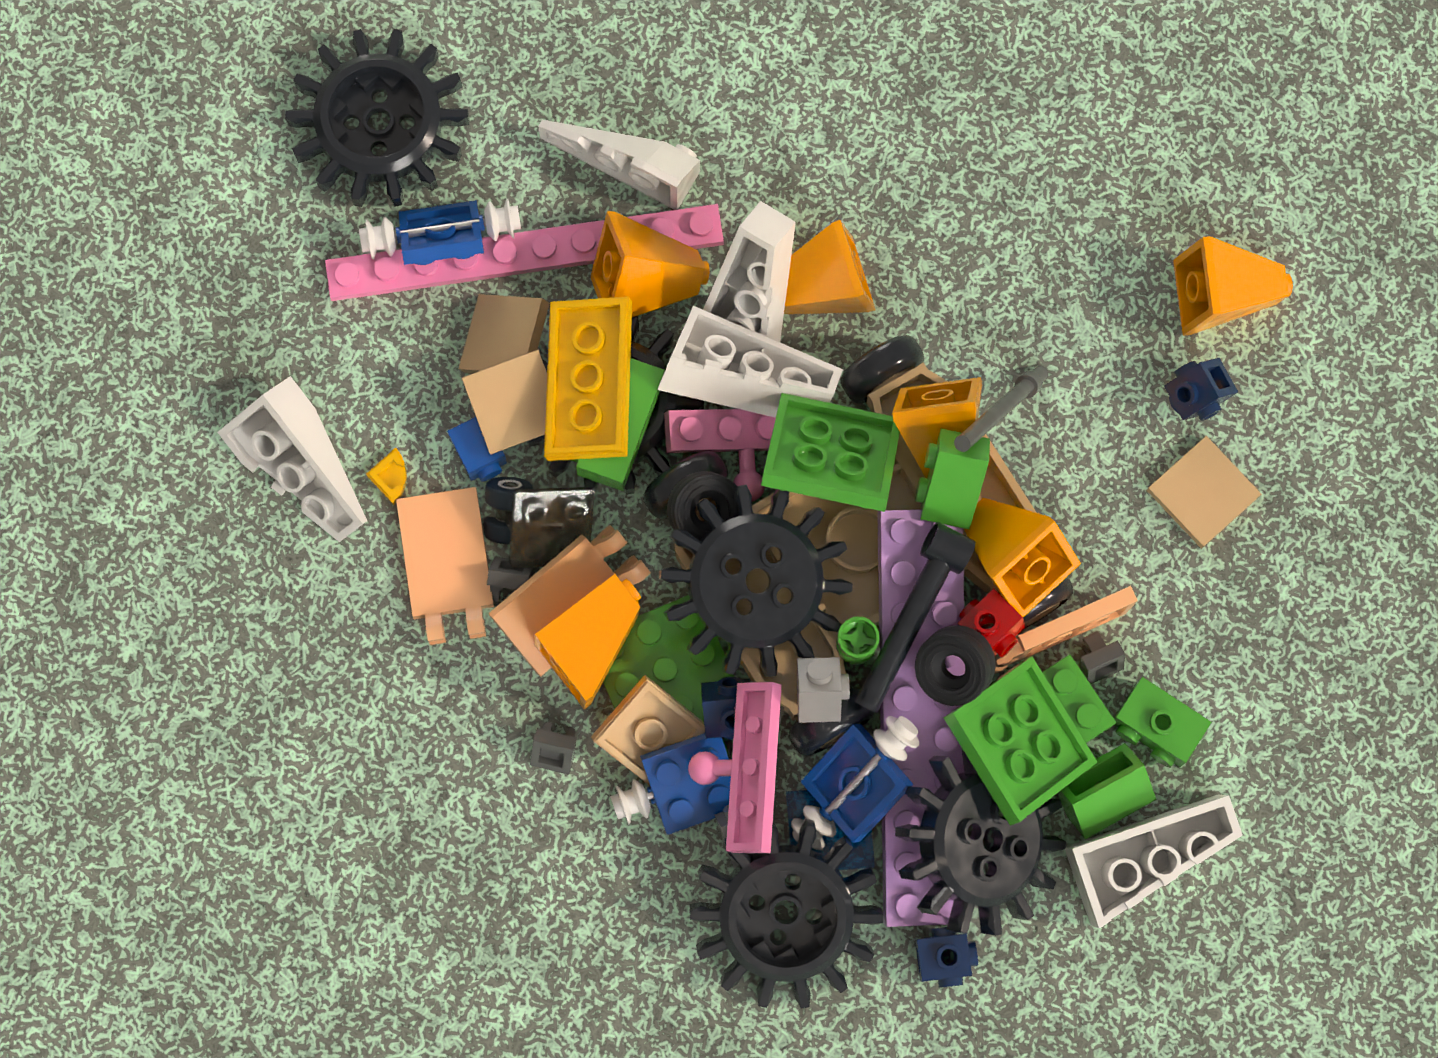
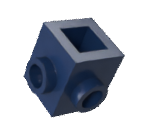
M1220 358L1199 362L1198 364L1196 361H1191L1175 370L1176 378L1164 385L1172 408L1181 416L1182 420L1199 417L1200 421L1207 420L1222 411L1220 406L1222 402L1238 393Z
M725 677L719 681L701 683L706 739L719 737L726 739L734 738L737 683H751L750 678Z
M947 927L931 929L932 937L915 939L920 981L938 980L939 988L964 985L963 977L972 976L971 967L978 966L975 941H968L967 934H957V932L946 930ZM946 949L952 950L954 954L953 961L948 965L941 961V954Z

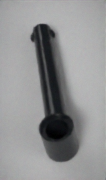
M936 522L932 526L920 551V555L928 560L874 662L870 674L855 699L856 703L873 712H878L891 683L894 681L949 572L952 571L960 574L968 564L976 545L973 539L940 522Z

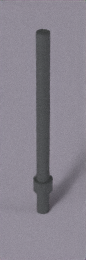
M1037 366L1032 371H1026L1020 375L1011 390L955 438V448L961 452L969 450L1025 398H1031L1042 388L1043 382L1048 378V370L1044 366Z

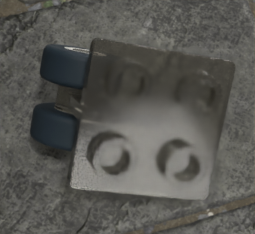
M497 477L486 483L485 501L489 506L496 508V517L487 516L484 518V535L492 542L510 545L509 564L512 568L544 567L580 535L585 536L591 542L594 491L591 487L534 489L529 481L517 477Z

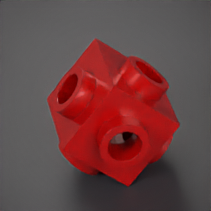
M994 588L980 602L977 599L972 600L959 614L961 620L958 622V625L972 628L983 635L991 645L995 656L997 654L1000 657L1006 655L1018 642L1015 636L1025 628L1023 616Z

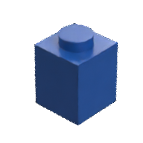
M476 417L447 431L471 481L479 478L481 482H484L502 472L501 466L507 464L503 451L490 455Z

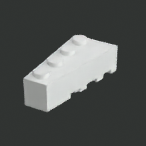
M760 201L739 226L703 310L780 342L796 222Z
M693 306L657 390L776 418L781 393L830 403L843 369Z
M1218 794L1067 845L1065 851L1091 926L1101 928L1112 921V918L1143 901V898L1160 887L1166 886L1195 864L1198 865L1241 837L1242 832L1229 795Z

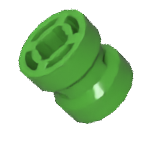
M852 617L846 620L841 625L836 639V649L839 656L851 664L868 662L874 656L880 641L877 626L865 617Z

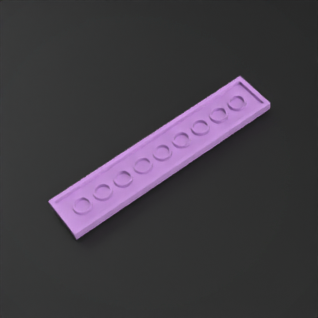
M921 509L878 511L880 651L928 560L920 555V551L927 534L935 522L921 520ZM945 525L963 534V528ZM964 570L960 574L952 571L949 572L880 706L881 730L886 731L888 729L886 724L888 716L896 718L903 716L917 728L919 746L917 748L910 746L904 748L907 753L905 761L892 760L914 784L912 787L927 788L933 793L941 786L928 761L933 756L949 757L958 774L964 772L961 745L943 718L959 706H948L938 703L922 690L915 674V659L919 648L930 636L941 628L958 625V622L961 620L959 614L964 609ZM954 655L946 657L945 665L947 670L956 676L964 675V662ZM906 794L882 818L883 924L886 927L948 924L954 901L948 899L937 915L921 913L917 906L933 886V883L928 876L922 880L901 879L899 874L901 868L921 858L919 841L910 842L895 836V827L907 824L921 826L925 811L923 807L915 804Z

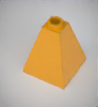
M607 211L591 272V281L598 298L629 296L632 300V317L696 296L699 294L701 285L708 283L710 275L709 263L702 261L698 250L615 211Z
M841 220L832 222L791 255L784 314L863 313L876 310L853 237Z
M1211 236L1202 237L1173 260L1183 336L1192 335L1277 305L1292 293L1293 282L1290 274L1286 273L1285 265Z
M981 377L900 388L892 412L893 421L925 478H927L929 468H924L929 443L937 444L940 429L962 433L978 419L982 391Z
M982 498L977 502L970 530L964 529L967 536L976 542L975 551L988 576L1003 598L1023 617L1081 564L1058 525L1050 516Z

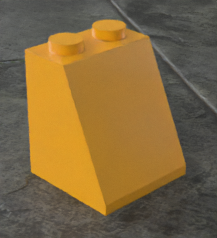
M616 574L612 575L535 634V647L584 710L592 704L636 622L640 610L638 601L641 599L640 594L627 578L621 582Z

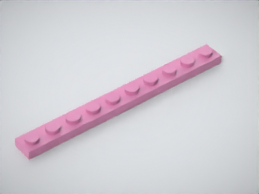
M718 204L628 217L694 249L724 245ZM605 220L514 233V238L510 234L498 235L497 241H494L490 236L482 237L484 253L475 254L467 259L448 258L435 260L427 265H404L402 249L395 250L391 257L384 251L377 252L374 259L371 258V254L325 260L330 299L331 301L594 264Z

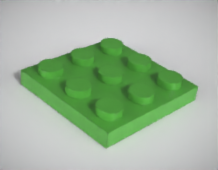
M781 393L761 486L885 512L900 434L893 421V416Z
M689 595L637 617L603 681L614 709L642 677L646 675L704 722L701 683L715 682L725 677H734V675L725 673L722 670V660L725 654L717 636L710 641L704 651L697 655H692L687 650L691 638L697 635L704 627L696 613L688 615L681 621L666 620L664 612L672 605L687 602L690 599Z
M1033 656L1021 661L993 681L975 700L960 705L943 717L1010 826L1021 822L1097 763V760Z

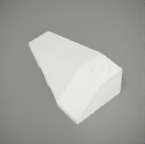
M542 120L538 126L540 138L674 210L679 209L700 173V160L696 158L697 155L691 149L680 144L674 147L664 141Z
M291 376L261 395L217 432L242 465L252 473L259 466L275 479L271 488L282 496L285 491H288L302 501V513L338 542L367 522L315 407Z

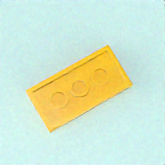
M629 296L550 302L544 457L548 461L628 456L632 300Z

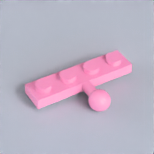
M741 409L668 410L664 413L667 453L738 451L740 473L737 474L733 482L737 486L747 485L752 495L751 502L758 500L762 496L765 486H761L762 476L756 472L755 451L769 450L775 417Z
M775 682L737 683L732 759L719 760L715 754L704 751L695 754L688 765L690 777L701 785L712 784L719 776H731L726 851L771 853L782 687L781 684Z

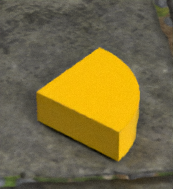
M394 448L366 473L370 481L393 505L396 503V499H400L402 496L403 488L405 489L404 484L406 486L405 481H407L405 462L397 448Z

